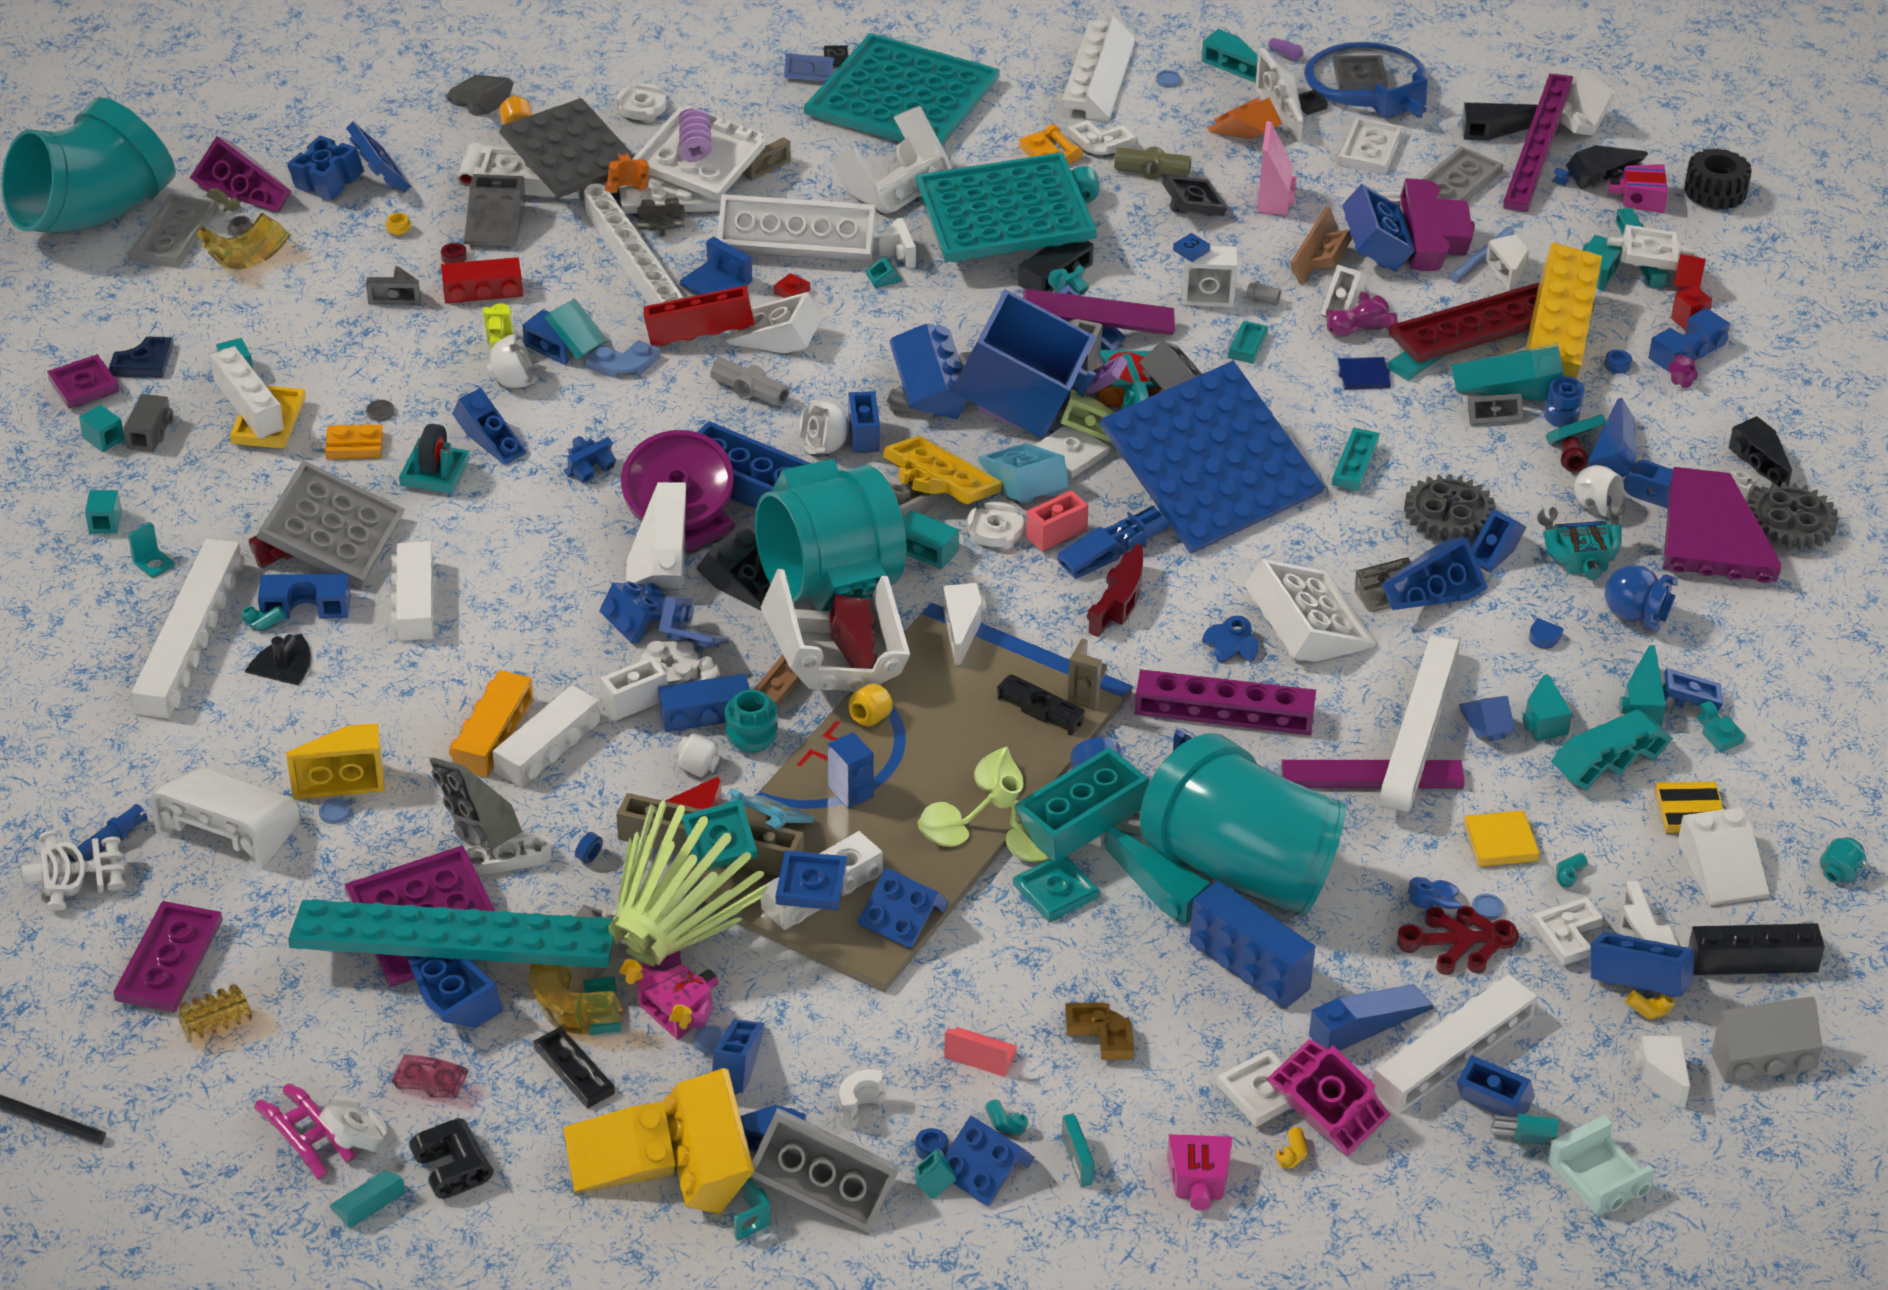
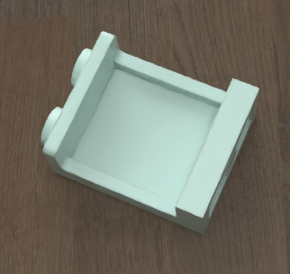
M1606 1115L1552 1140L1548 1163L1597 1217L1608 1211L1618 1210L1624 1203L1635 1197L1641 1198L1645 1196L1652 1188L1655 1172L1651 1165L1640 1169L1610 1137L1613 1123Z

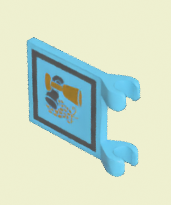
M729 789L728 794L731 795L729 802L742 799L744 806L771 816V819L766 821L765 825L774 829L781 828L785 823H813L815 818L766 796L744 795L734 789Z

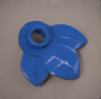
M1239 615L1229 617L1222 624L1210 626L1202 638V642L1214 644V654L1219 663L1230 659L1237 653L1245 660L1252 662L1258 653L1259 647L1258 640L1251 634L1252 626L1250 621ZM1237 626H1238V627H1242V628H1241V629H1234L1233 627H1237Z
M1414 877L1410 880L1408 889L1410 896L1408 900L1411 904L1424 909L1432 908L1433 904L1448 909L1462 908V904L1454 898L1459 893L1456 885L1444 880L1431 882L1426 877Z

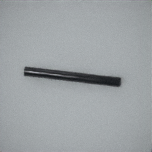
M0 1094V1109L97 1144H102L106 1138V1132Z

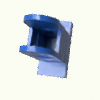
M1639 460L1634 463L1631 470L1632 474L1627 475L1624 479V490L1634 498L1668 509L1669 486L1673 469L1650 461ZM1648 488H1654L1653 492L1650 493Z

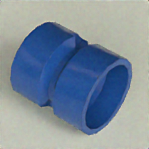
M1564 376L1557 377L1550 383L1544 417L1551 425L1563 427L1579 421L1585 388L1579 380Z

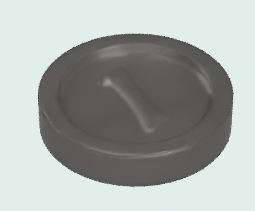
M387 400L372 401L367 405V416L375 421L387 420L393 416L394 406Z

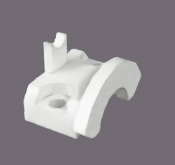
M865 1069L856 1071L847 1076L840 1085L838 1102L843 1109L841 1120L842 1124L851 1131L857 1126L858 1122L857 1106L864 1103H873L879 1106L885 1101V1081L882 1080L881 1070Z

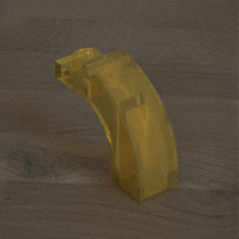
M263 213L258 216L245 233L234 238L221 237L203 226L196 234L204 242L202 246L220 265L230 269L250 268L268 260L282 248L291 236L279 222Z
M530 965L529 985L544 1017L556 1028L562 1027L565 1032L574 1034H589L591 1024L622 1022L624 1011L614 991L573 993L569 991L572 975L568 966Z

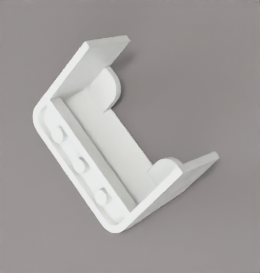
M921 106L894 116L905 138L896 148L897 158L901 166L877 182L874 181L857 147L830 158L848 193L852 197L865 204H874L878 211L890 214L920 196L915 175L952 169L951 163Z

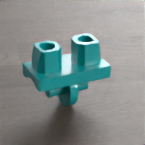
M1081 265L1077 266L1075 271L1070 274L1063 268L1052 270L1048 277V282L1056 290V293H1059L1068 285L1080 296H1083L1090 286L1082 278L1085 269Z

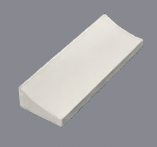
M721 194L717 238L744 253L872 262L876 206L874 204Z

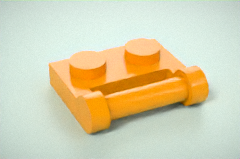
M1050 124L1043 131L1032 133L1019 139V147L1029 157L1060 153L1061 151L1051 142L1052 140H1055L1066 151L1063 153L1068 164L1078 161L1083 156V150L1078 145H1073L1061 133L1060 128L1056 124Z

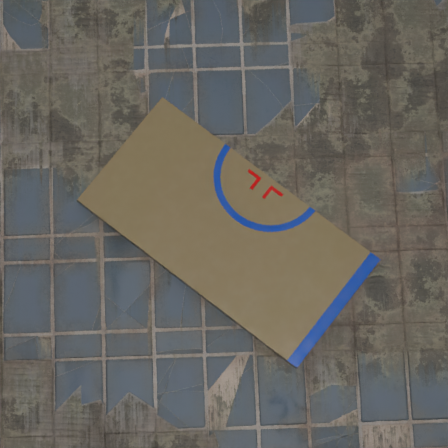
M931 602L904 632L910 657L902 673L879 684L891 696L892 711L890 715L874 726L866 727L860 725L851 717L848 701L854 693L850 691L756 796H766L815 817L813 823H785L782 826L783 828L804 832V852L819 854L860 831L883 852V871L886 867L938 891L949 901L944 913L933 908L911 949L859 925L858 919L882 875L880 874L876 879L868 881L856 888L852 893L841 897L839 911L820 909L805 918L801 923L794 924L786 930H783L761 909V899L745 907L727 920L730 921L737 917L742 918L736 924L880 991L886 992L1007 845L1005 840L1006 834L1010 829H1013L1010 824L1011 807L1001 809L996 807L993 802H990L968 824H965L969 832L967 841L956 847H944L929 840L918 827L917 822L925 808L936 802H946L959 810L962 819L966 818L992 792L985 791L977 785L974 778L976 766L988 754L1004 747H1008L1013 761L1023 776V788L1016 798L1018 802L1067 773L1072 767L1070 755L1073 748L1087 739L1096 738L1132 694V685L1105 674L1100 683V700L1096 710L1081 707L1085 710L1084 724L1081 727L1077 726V731L1074 734L1068 735L1067 730L1049 721L1043 723L1021 712V707L1002 698L997 700V686L1008 675L1013 674L1068 701L1070 659L981 623L962 664L955 666L943 607ZM1036 702L1033 705L1037 707H1046L1048 704L1045 702ZM854 732L874 753V797L848 809L828 787V743ZM747 806L744 808L748 820L766 823V821L771 819V816ZM1017 814V815H1016V821H1017V823H1019V821H1020L1021 819H1020L1019 815ZM695 865L692 867V869L690 870V872L688 873V875L685 877V879L683 880V882H684V881L686 880V878L691 874V872L696 868ZM730 865L704 872L682 899L709 873L716 872L719 876ZM740 868L702 902L699 907L703 908L727 890H732L757 871ZM764 873L762 878L713 913H719L779 876Z

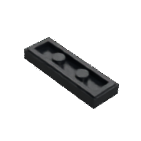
M561 1026L533 1041L536 1052L587 1109L615 1094L614 1085Z

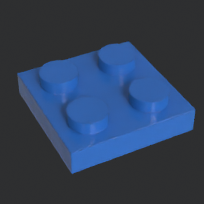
M785 850L775 895L776 905L839 911L847 869V856Z

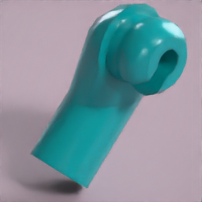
M1578 853L1557 864L1556 881L1559 885L1566 888L1574 885L1578 878V875L1575 876V872L1588 865L1586 856L1583 853Z
M997 1099L991 1100L985 1105L988 1116L996 1130L1013 1136H1019L1026 1131L1025 1128L1028 1126L1029 1121L1023 1113L1020 1115L1019 1113H1014L1012 1117L1006 1115L1001 1102Z

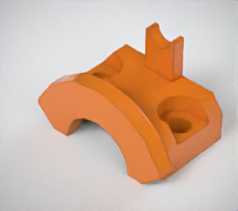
M628 153L626 155L618 154L619 161H611L609 164L608 181L605 185V191L617 193L618 188L625 185L634 186L639 191L645 190L649 184V165L647 161L643 159L631 160Z

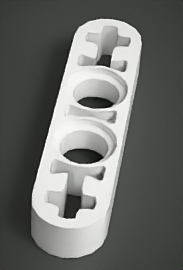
M541 835L510 839L494 849L480 845L464 847L470 860L476 857L484 859L480 864H473L478 876L540 866L549 862L552 857L551 842L547 837ZM505 852L515 854V856L510 859H502L499 857L502 853Z

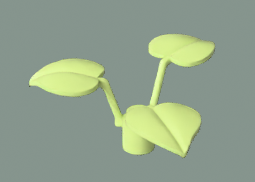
M1008 747L988 754L976 766L974 778L977 785L985 791L992 792L966 818L962 819L961 813L953 805L946 802H936L925 808L917 822L920 831L932 842L944 847H956L967 841L969 837L965 824H968L990 802H993L996 807L1001 809L1011 807L1010 824L1013 829H1010L1005 837L1009 850L1023 861L1045 862L1050 859L1035 846L1022 821L1020 820L1019 823L1016 821L1017 812L1014 804L1018 803L1016 798L1022 790L1024 782L1023 776L1013 761Z

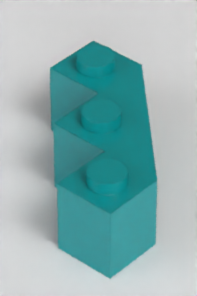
M1636 709L1570 738L1567 743L1557 750L1551 762L1573 784L1587 791L1606 768L1621 776L1640 753L1654 761L1673 740V737L1652 717Z

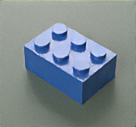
M1363 184L1342 204L1345 220L1348 222L1350 235L1355 243V250L1361 256H1368L1375 260L1382 268L1387 267L1396 272L1415 252L1400 205Z

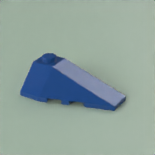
M1466 536L1441 542L1424 552L1381 584L1392 610L1469 600L1488 588Z
M407 956L425 1005L443 1022L477 1028L503 1011L496 984L469 959Z

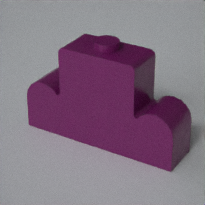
M1405 178L1399 197L1402 213L1415 248V252L1409 257L1410 267L1412 270H1440L1443 267L1447 254L1466 255L1468 253L1475 231V222L1471 221L1468 202L1438 199L1440 188L1435 182L1424 179Z

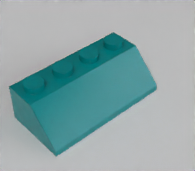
M1108 747L1014 804L1015 810L1035 846L1057 863L1107 832V827L1110 824L1115 827L1139 812L1149 785V778Z

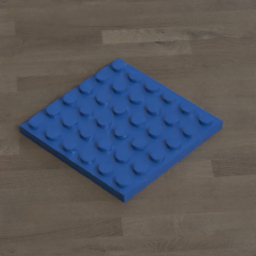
M1234 360L1105 416L1099 423L1163 516L1169 520L1170 526L1190 554L1321 494L1325 489L1323 483Z

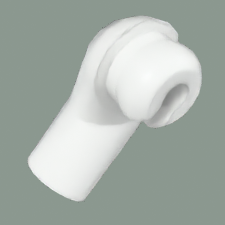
M705 656L698 661V667L701 669L700 680L721 677L718 665L713 662L712 657Z

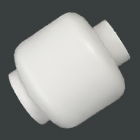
M693 733L689 737L684 736L674 756L678 759L677 762L680 769L700 778L704 777L708 771L714 773L721 760V756L717 755V743L698 733Z

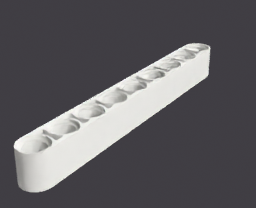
M596 183L586 186L584 189V200L587 216L648 304L652 305L684 298L610 192L605 191V186Z
M1432 634L1429 637L1383 781L1379 801L1380 807L1406 812L1411 811L1457 661L1460 645L1459 639Z

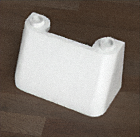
M197 768L159 786L150 797L156 833L170 837L175 830L181 831L186 824H190L232 839L233 849L236 851L244 849L251 857L248 860L249 865L261 870L301 822L297 803L292 797L214 772L208 768Z

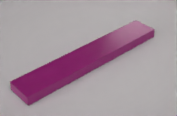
M1025 289L1022 293L1023 298L1066 321L1080 319L1100 323L1102 327L1173 335L1175 333V314L1172 307Z
M1282 759L1281 773L1283 778L1306 788H1382L1390 760ZM1426 760L1417 789H1464L1465 779L1462 761Z

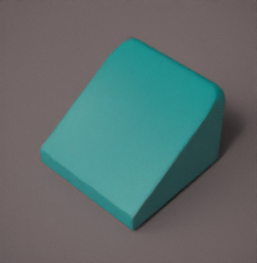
M886 256L865 270L866 275L875 288L903 281Z
M939 1148L914 1167L916 1185L931 1199L936 1198L956 1180L954 1171Z

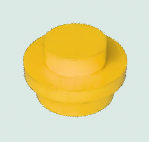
M393 213L387 218L386 230L397 236L403 235L411 229V221L404 213Z

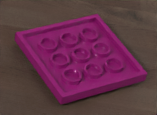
M463 845L345 884L347 897L353 903H382L384 905H413L416 907L495 911ZM374 954L389 987L415 979L407 956Z

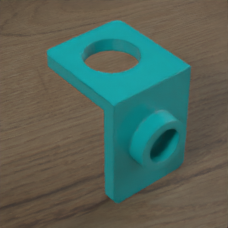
M151 522L128 534L133 564L149 577L155 578L175 566L174 561L158 549L155 528ZM153 560L163 561V564L157 568L147 566Z
M750 1177L743 1185V1197L751 1209L734 1217V1237L737 1241L771 1225L769 1197L763 1188L758 1189ZM757 1216V1220L753 1225L742 1228L749 1218Z

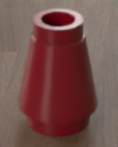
M1569 436L1563 440L1560 459L1562 466L1570 472L1582 470L1588 462L1586 451L1574 436Z

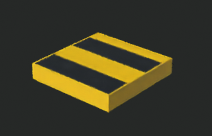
M1716 781L1656 783L1655 794L1665 833H1679L1683 815L1723 810Z

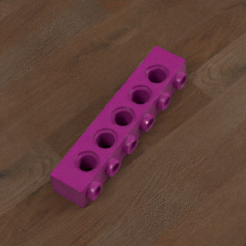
M1140 669L1134 715L1311 735L1316 689Z

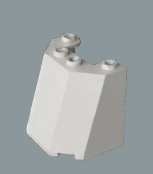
M777 569L761 605V611L789 667L809 689L856 692L867 684L875 683L879 685L902 673L910 657V652L888 576H881L870 599V612L875 614L872 632L876 633V642L873 652L877 653L878 658L873 669H860L851 667L831 638L829 629L830 611L794 609L784 569Z

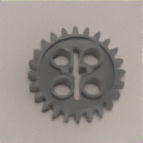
M1437 474V480H1433L1428 476L1426 477V483L1418 480L1417 486L1410 487V492L1406 493L1404 511H1406L1405 518L1410 519L1409 525H1417V532L1425 530L1427 538L1433 534L1437 535V541H1440L1442 537H1446L1449 540L1466 536L1472 541L1474 534L1477 536L1480 534L1492 509L1496 510V505H1494V498L1489 497L1490 491H1482V484L1473 486L1472 479L1464 482L1463 476L1455 480L1451 474L1448 475L1447 479H1443L1440 474ZM1455 495V501L1452 502L1448 520L1444 522L1445 515H1447L1450 507V500Z
M1782 482L1781 487L1771 483L1770 489L1762 486L1761 492L1754 491L1753 497H1750L1748 502L1769 543L1772 541L1776 542V548L1784 544L1789 551L1792 546H1796L1799 551H1802L1803 546L1813 550L1814 544L1822 547L1824 541L1830 542L1831 536L1835 535L1839 517H1837L1838 510L1833 509L1834 503L1826 502V495L1817 496V489L1809 492L1807 485L1800 489L1796 483H1793L1792 487H1788L1785 482Z

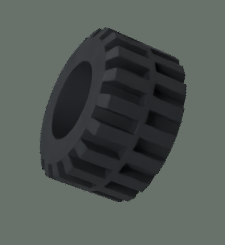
M1713 148L1704 149L1703 152L1698 151L1690 157L1684 184L1686 196L1689 199H1693L1694 203L1700 204L1703 207L1716 210L1735 208L1737 205H1741L1747 198L1752 173L1751 164L1747 162L1745 157L1726 149Z

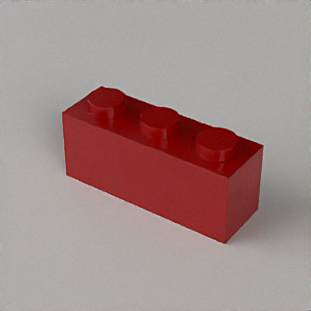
M519 257L441 264L445 304L523 297Z

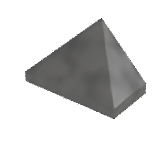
M1521 393L1467 398L1470 425L1524 420Z

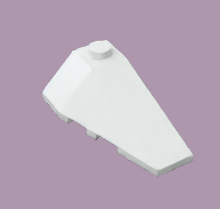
M1259 48L1255 90L1263 100L1270 97L1282 124L1297 142L1301 141L1303 116L1294 74L1288 70L1284 63L1266 49Z

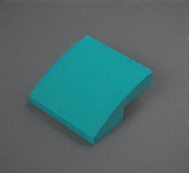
M576 299L559 306L544 317L577 359L587 353H592L600 345L608 342V339Z

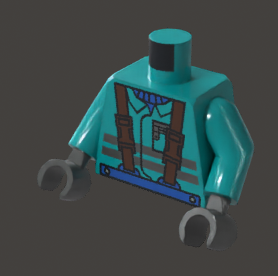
M1610 503L1606 515L1611 520V525H1608L1607 521L1554 524L1553 526L1554 520L1558 517L1557 509L1555 507L1549 509L1550 518L1545 516V511L1542 509L1537 516V520L1541 525L1545 526L1543 535L1548 555L1562 564L1569 574L1585 573L1586 578L1589 580L1600 578L1602 572L1608 570L1609 562L1616 558L1621 548L1622 525H1619V520H1621L1625 513V505L1621 503L1620 513L1615 514L1612 512V503Z

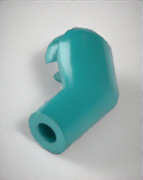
M279 605L267 613L255 610L252 606H247L242 610L241 617L247 626L258 630H267L285 619L286 614Z

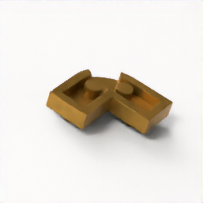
M1065 1003L1067 1036L1099 1035L1101 1060L1134 1059L1132 1024L1129 1017L1124 1018L1121 1014L1110 1010V1004Z

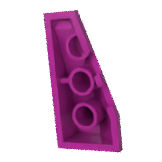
M219 136L215 137L190 176V179L208 192L211 188H218L228 198H236L238 201L276 212L280 211L292 193V190L249 154L231 141Z

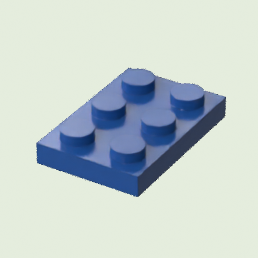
M352 121L346 127L351 135L349 140L360 150L358 153L369 163L367 166L377 176L382 174L384 181L392 189L398 187L405 193L411 185L388 152Z

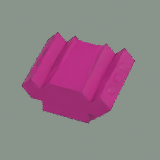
M1309 1039L1267 1078L1272 1088L1284 1096L1295 1111L1322 1136L1329 1139L1339 1152L1346 1156H1349L1390 1116L1376 1096V1085L1334 1046L1326 1049Z

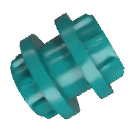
M744 690L734 695L725 707V730L728 741L740 751L747 753H757L769 747L778 735L776 703L766 696L764 692L758 690Z

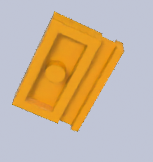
M383 424L328 426L325 448L326 459L381 458L384 435Z

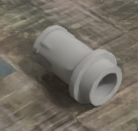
M1255 281V283H1249L1246 296L1251 298L1253 302L1256 299L1277 305L1281 298V289L1260 284L1259 281Z

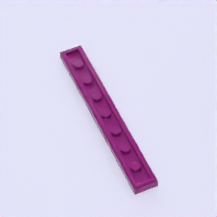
M1549 73L1504 198L1503 209L1529 211L1573 85V76Z

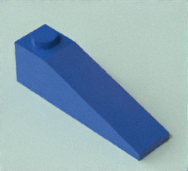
M1619 398L1587 463L1589 466L1600 465L1608 467L1621 477H1625L1630 474L1636 461L1635 418L1623 398Z
M1415 984L1339 997L1312 1009L1309 1036L1314 1042L1326 1049L1334 1046L1338 1051H1341L1433 1009V1004Z

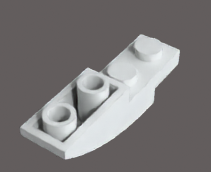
M1638 880L1627 881L1622 899L1623 909L1619 924L1622 935L1681 946L1679 938L1677 936L1674 937L1670 925H1659L1657 916L1652 915L1649 908V897L1646 892L1642 891Z

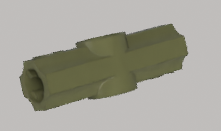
M1155 146L1149 147L1146 150L1117 147L1114 168L1115 170L1140 172L1148 179H1156L1160 175L1189 177L1192 158L1187 155L1165 153L1161 148Z

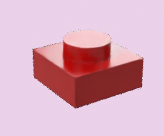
M789 273L774 284V294L783 298L811 291L809 281L792 273Z

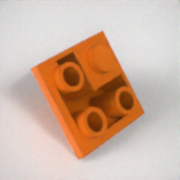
M1257 97L1215 118L1216 124L1208 127V130L1211 133L1252 139L1265 133L1266 121L1272 122L1274 128L1281 125L1282 122L1270 97L1262 101Z

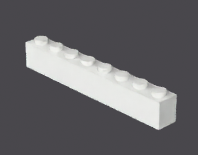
M205 539L132 689L131 697L135 715L169 719L174 708L179 706L183 688L188 687L191 671L198 666L200 652L208 644L209 633L217 625L218 614L226 606L227 595L235 587L238 572L243 570L244 555L240 553L238 542Z

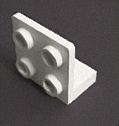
M1581 69L1571 88L1560 122L1575 134L1594 136L1615 96V92L1587 70Z

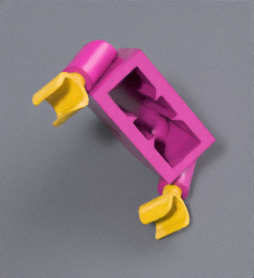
M626 959L619 973L626 975L625 980L628 984H638L639 1006L676 1040L682 1038L692 1028L700 1029L706 1026L712 1012L711 989L719 983L717 976L712 970L707 969L701 974L695 975L685 965H678L667 970L650 971L643 969L641 964L633 959Z

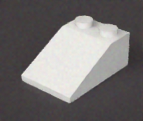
M809 292L752 307L755 325L749 326L744 330H731L726 341L729 345L783 354L793 351L801 352L809 346V342L817 331L823 316Z
M1741 807L1683 815L1678 843L1710 907L1769 898L1770 893L1753 829Z

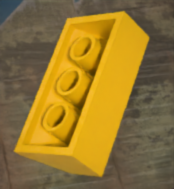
M724 1068L677 1083L670 1094L663 1100L674 1161L685 1206L717 1214L723 1212L754 1172L729 1071Z

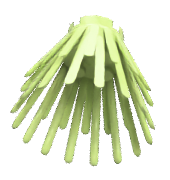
M664 800L659 804L648 837L647 833L654 812V805L652 803L646 815L641 837L636 832L633 843L629 837L616 917L608 926V932L614 936V941L617 944L624 937V941L628 945L625 952L649 966H654L656 962L657 965H660L666 956L734 926L742 918L737 917L721 925L720 923L763 898L764 896L760 894L769 888L768 886H762L695 926L762 878L764 872H755L732 890L725 891L699 911L687 917L748 862L751 854L749 852L743 853L719 876L716 872L709 873L681 901L730 842L731 835L724 833L683 882L697 862V856L694 854L689 855L708 823V818L702 816L658 885V881L675 847L672 839L685 813L684 805H680L673 816L642 888L638 891L666 809V802Z

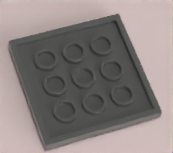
M582 98L501 125L499 132L557 198L583 190L588 185L607 181L609 164L611 161H619L618 154L626 155L628 153L631 160L635 157Z

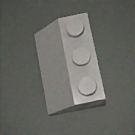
M1814 996L1721 1010L1711 1054L1724 1082L1745 1081L1751 1078L1777 1076L1783 1073L1808 1071L1817 1068L1823 1046L1817 1004Z

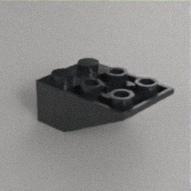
M742 522L707 552L696 569L716 589L761 611V605L768 592L770 583L760 561L756 535Z

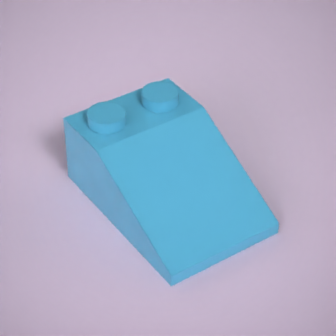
M1023 443L977 456L978 462L987 473L1003 482L1002 491L1007 497L1018 500L1019 503L1034 502L1035 497L1042 495L1055 496L1060 493L1059 490L1069 488L1064 455Z

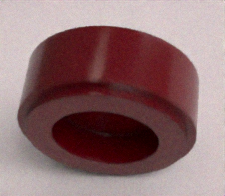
M460 243L444 245L441 248L442 262L445 264L465 262L467 260L466 247Z

